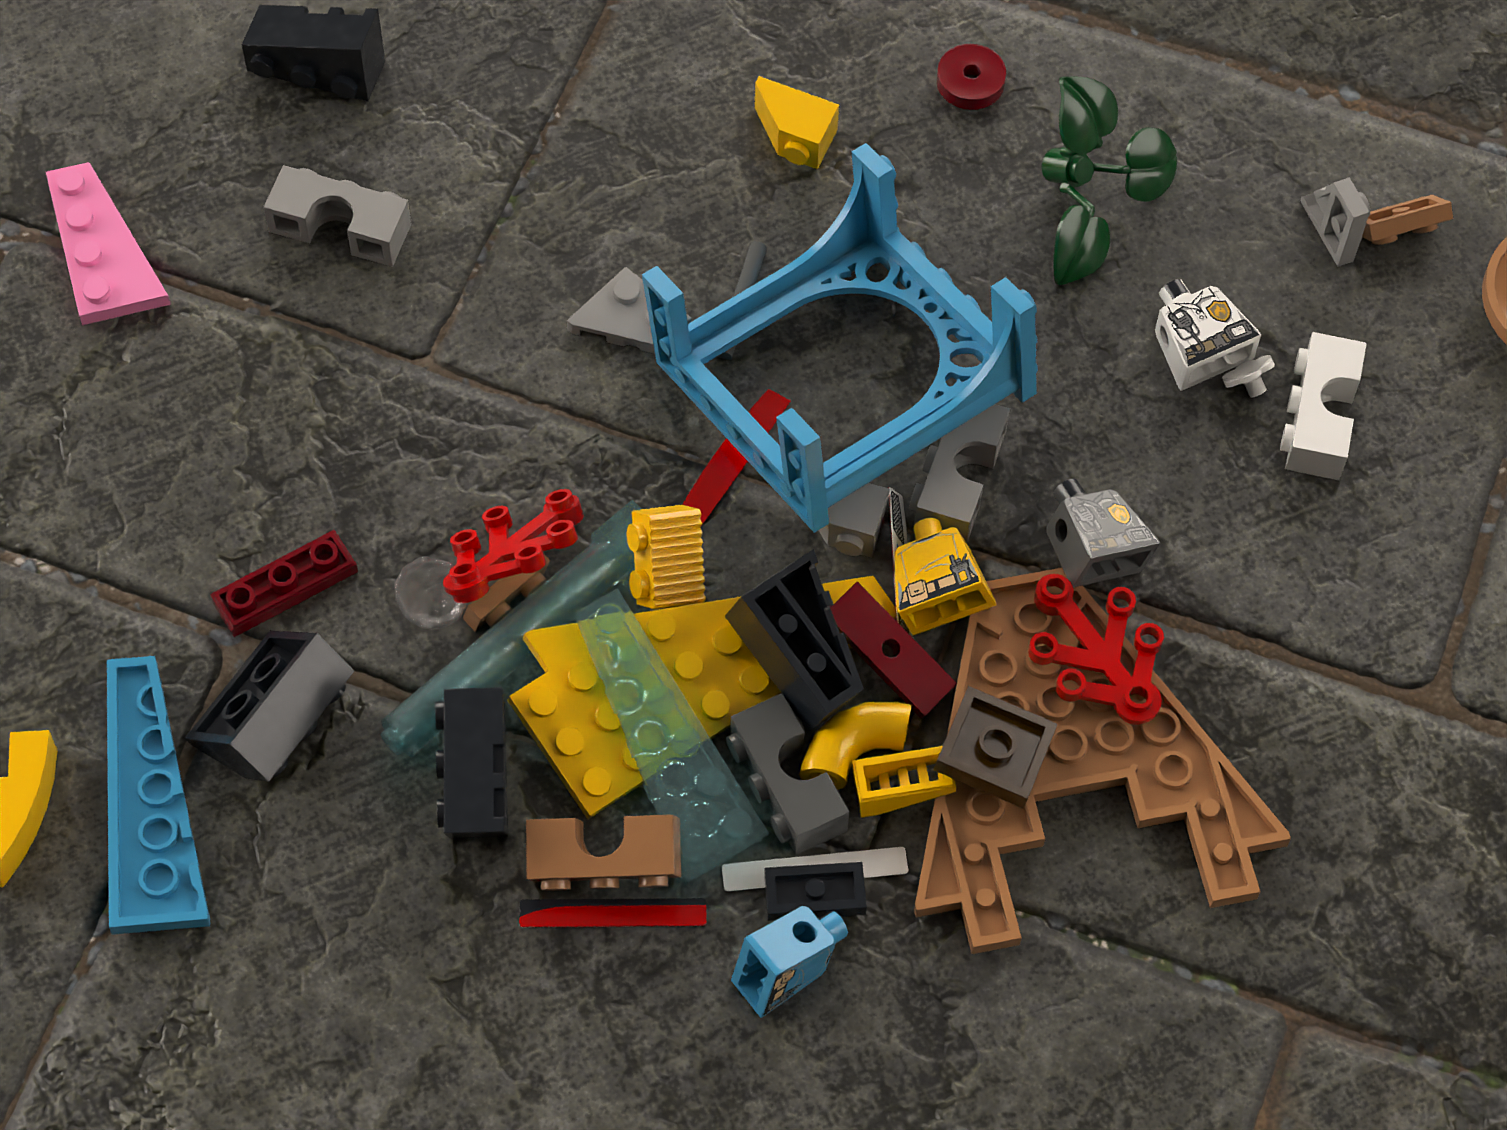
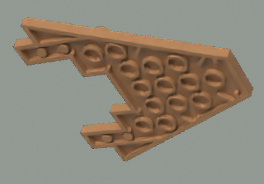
M1063 568L986 581L995 598L996 606L971 614L969 617L948 733L968 686L1058 724L1024 808L958 780H955L956 792L935 798L914 913L915 917L960 909L972 954L1017 946L1021 943L1022 937L1000 854L1044 846L1045 836L1036 806L1037 801L1125 785L1137 828L1184 820L1210 908L1258 899L1260 889L1249 854L1286 847L1291 840L1288 830L1154 670L1151 683L1160 691L1162 704L1158 715L1150 722L1133 725L1125 722L1117 714L1114 706L1080 699L1068 702L1057 695L1056 683L1058 676L1063 670L1070 668L1082 672L1087 682L1112 685L1104 673L1055 663L1039 665L1034 663L1029 657L1030 640L1035 634L1040 632L1052 634L1057 639L1058 644L1085 649L1059 615L1049 616L1042 613L1034 602L1038 581L1048 574H1060L1066 577ZM1083 586L1074 587L1073 601L1104 640L1109 616ZM1047 587V590L1054 595L1063 592L1057 587ZM1124 636L1120 662L1132 676L1138 651ZM1045 644L1035 646L1036 650L1040 653L1045 654L1052 651ZM1072 680L1062 683L1068 690L1079 688V685ZM1134 694L1130 696L1134 703L1142 704L1146 702V699L1140 695Z

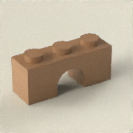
M675 815L624 816V837L621 845L616 851L603 857L593 856L586 848L583 821L576 818L526 820L527 879L541 882V890L544 891L571 890V881L590 880V889L619 888V879H638L639 887L642 888L668 887V878H681L680 818Z

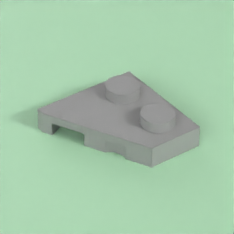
M1349 177L1318 189L1312 194L1303 196L1300 200L1337 267L1354 262L1367 219L1370 215V206L1366 196L1362 192L1357 191Z
M627 267L622 269L567 320V330L572 334L580 336L582 331L606 336L608 343L620 346L633 345L641 351L655 354L643 280ZM687 315L688 324L691 322L689 315Z

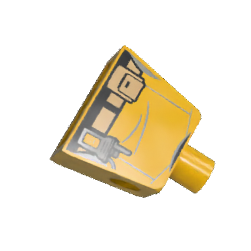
M925 518L918 521L913 528L916 540L899 546L895 551L896 608L911 633L916 635L996 606L995 598L973 553L959 530L954 527L942 530L941 522L936 518Z

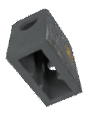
M1074 478L1062 482L1054 490L1053 494L1059 502V506L1047 524L1046 533L1073 588L1143 571L1160 545V542L1116 491L1109 489L1086 494L1078 480Z

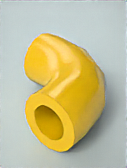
M865 702L838 712L814 734L801 764L800 778L802 780H809L827 772L838 790L846 786L852 760H856L861 754L874 749H890L903 752L912 705L900 702Z

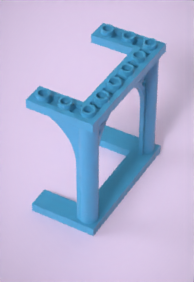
M867 143L851 151L854 183L844 207L824 235L796 260L689 324L683 292L658 266L642 274L656 363L814 533L829 524L828 508L1010 394L1013 393L1022 403L1037 394V335L1035 332L1037 307L1031 295L1023 289L1019 290L1006 277L991 286L992 321L989 320L981 312L978 303L972 296L964 295L953 284L951 277L944 269H937L926 258L924 251L916 242L908 241L900 233L897 227L896 209H898V202L895 197L894 187L896 171L886 156H879ZM875 263H881L889 271L888 276L880 282H872L866 276L868 269ZM855 271L856 279L852 281L843 279L851 277V272ZM899 281L906 289H898L895 286L896 283ZM839 294H868L884 297L906 306L929 326L937 341L940 361L933 384L922 399L912 408L824 463L820 436L793 408L776 417L779 445L704 365L795 309L820 298ZM953 334L960 342L954 343L948 339V336ZM960 354H973L981 364L974 367H960L953 364L951 359ZM952 377L957 382L950 387L946 381Z

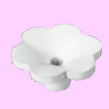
M1265 355L1256 360H1248L1238 365L1235 370L1223 375L1222 379L1227 388L1244 384L1250 397H1256L1267 390L1261 375L1272 369L1275 364L1271 355Z

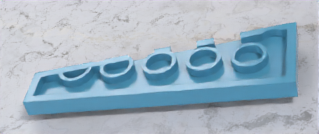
M155 656L107 660L109 929L113 935L210 926L206 896Z

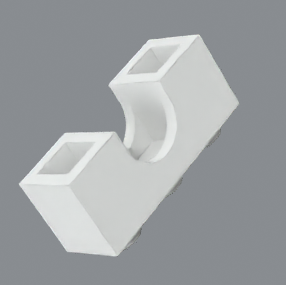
M1312 332L1308 348L1299 347L1294 374L1301 375L1300 387L1292 386L1287 412L1295 413L1293 425L1285 424L1280 446L1281 451L1288 452L1286 470L1340 480L1348 457L1354 419L1331 413L1325 408L1323 403L1327 401L1353 403L1361 379L1366 349L1365 342Z

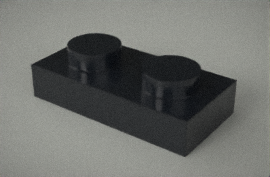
M862 862L764 868L768 921L777 920L801 906L810 908L817 918H821L830 911L836 912L839 916L866 915L867 904Z

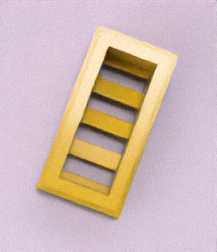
M943 746L852 760L853 780L860 817L887 813L956 792L955 779L937 772L939 780L929 781L927 766L936 764ZM916 769L919 783L910 785L908 771ZM898 775L900 786L891 788L889 777ZM879 780L880 790L871 791L870 783Z

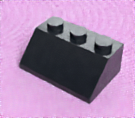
M270 630L184 739L198 750L246 779L270 781L286 768L289 763L288 756L299 742L305 740L314 732L318 724L317 719L326 707L341 697L346 688L345 683L354 670L318 633Z

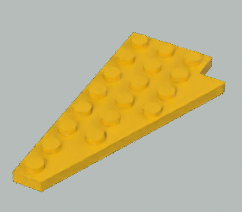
M874 576L822 584L824 591H829L834 604L858 581L896 619V607ZM740 597L529 630L523 635L522 639L545 671V674L511 694L507 701L587 819L593 817L728 729L731 724L732 715L781 694L725 618V615Z

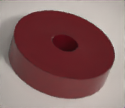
M979 44L958 45L948 50L939 61L936 79L937 88L942 97L956 107L967 110L982 109L995 103L1002 95L1005 87L1006 67L1001 57L986 46ZM967 75H974V76H976L977 78H973V79H972V78H968V77H966V76H967Z

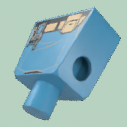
M806 906L797 908L745 937L731 978L732 983L759 1017L762 1018L826 971L835 944L848 935L845 922L834 911H830L818 919L810 908Z

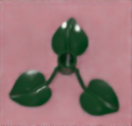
M1064 76L1059 78L1061 91L1059 130L1065 147L1050 149L1042 161V174L1044 178L1049 182L1061 184L1060 192L1069 194L1080 204L1070 206L1064 212L1057 228L1053 267L1054 282L1059 285L1070 283L1095 272L1105 261L1110 245V231L1106 220L1094 216L1095 206L1075 190L1074 187H1080L1088 183L1094 171L1127 174L1125 182L1127 195L1138 201H1152L1160 197L1169 188L1177 169V151L1172 140L1163 130L1154 127L1142 128L1132 136L1127 144L1125 153L1127 165L1093 163L1086 154L1094 149L1101 148L1103 145L1102 137L1109 135L1115 129L1118 121V105L1113 92L1106 85L1095 79L1081 76Z

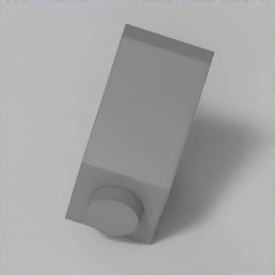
M868 483L829 507V524L818 530L826 544L835 547L841 553L849 556L864 555L872 558L887 514L890 489Z

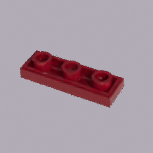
M332 530L213 592L210 596L212 603L233 637H236L356 574L358 568L336 531ZM282 579H289L286 582H279Z
M858 581L831 607L839 633H844L847 643L906 704L912 705V710L920 718L926 716L957 684ZM882 644L892 648L893 658L884 655Z

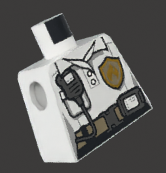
M1176 279L1167 283L1160 290L1159 295L1166 306L1159 311L1155 333L1177 386L1181 391L1255 358L1261 338L1260 332L1217 287L1209 286L1191 294L1183 281Z

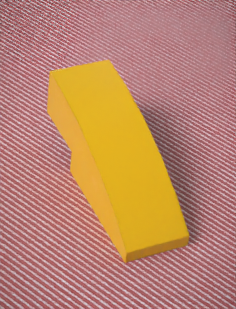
M49 730L10 732L8 777H0V887L6 885L23 861L38 833L48 807L55 779L58 751Z

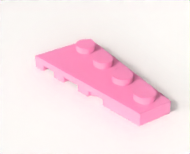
M88 162L46 172L82 325L171 305L168 294L91 164Z

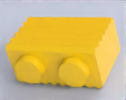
M675 505L632 511V524H629L627 527L626 537L629 548L634 552L635 570L630 573L629 587L633 597L636 598L637 605L651 609H660L705 602V586L703 584L705 581L703 576L705 570L702 566L704 562L702 554L704 551L701 547L703 544L701 538L703 532L700 528L702 525L700 520L702 513L700 509L685 505Z

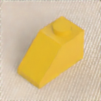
M759 76L755 82V110L777 155L785 157L794 164L807 165L818 169L838 130L839 104Z

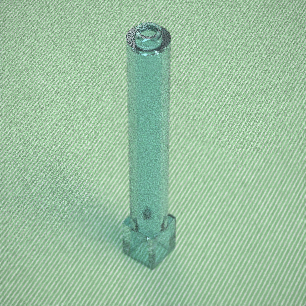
M633 500L626 504L591 534L592 543L384 717L381 720L384 731L380 735L388 748L398 756L404 752L408 756L413 757L444 731L436 730L435 701H444V689L495 687L533 655L522 639L526 632L569 624L620 581L625 586L629 582L630 573L635 570L634 552L631 551L627 543V527L629 524H632V511L641 510V508Z

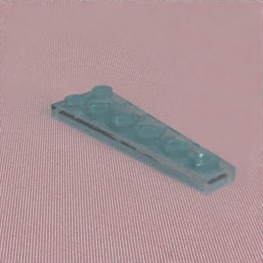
M618 588L576 611L575 619L597 673L606 687V695L614 714H617L627 739L626 744L630 754L635 759L643 778V786L650 803H653L657 815H675L680 818L681 879L686 886L763 840L769 833Z

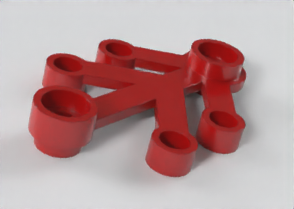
M568 489L551 492L545 498L546 504L543 507V512L510 537L509 529L512 527L513 521L508 507L495 506L486 510L482 514V520L487 533H489V553L476 562L475 554L481 550L477 532L468 529L454 534L450 538V543L454 555L457 557V564L450 569L449 574L443 580L446 593L452 595L455 602L469 603L482 598L488 593V582L521 573H533L542 569L546 565L543 551L554 548H566L578 540L574 526L581 522L584 517L579 498L572 495V492ZM546 530L547 535L537 537L539 534Z
M1048 574L1042 577L1036 585L1034 595L1036 607L1046 615H1059L1085 649L1058 644L1057 639L1052 634L1040 632L1035 634L1030 640L1028 649L1030 659L1039 665L1055 663L1104 673L1112 684L1087 682L1082 672L1070 668L1063 670L1058 676L1056 683L1057 695L1068 702L1080 699L1114 706L1121 719L1129 724L1140 725L1153 720L1158 715L1162 704L1160 691L1151 683L1155 655L1160 651L1164 640L1163 630L1154 623H1144L1137 628L1133 644L1138 654L1133 675L1131 676L1120 662L1127 619L1133 614L1136 604L1135 594L1126 587H1116L1110 591L1106 602V610L1109 617L1103 640L1073 601L1074 590L1071 582L1060 574ZM1047 587H1057L1063 592L1054 595L1047 590ZM1123 599L1128 602L1129 606L1119 608L1113 601ZM1151 635L1157 642L1147 644L1142 641L1141 636ZM1045 644L1052 651L1045 654L1040 653L1036 650L1035 646ZM1072 680L1079 685V688L1068 690L1062 683ZM1134 694L1140 695L1146 699V702L1142 704L1134 703L1130 696Z

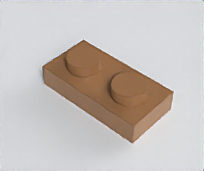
M1428 195L1370 211L1362 237L1370 240L1372 244H1387L1398 239L1397 234L1408 231L1413 233L1434 231L1438 228V223L1453 219L1451 202L1434 195Z
M545 554L546 565L539 571L528 574L521 573L499 579L489 587V591L485 596L468 605L463 619L474 632L485 623L491 628L497 625L512 610L508 605L520 594L528 598L546 582L547 579L543 574L550 560Z

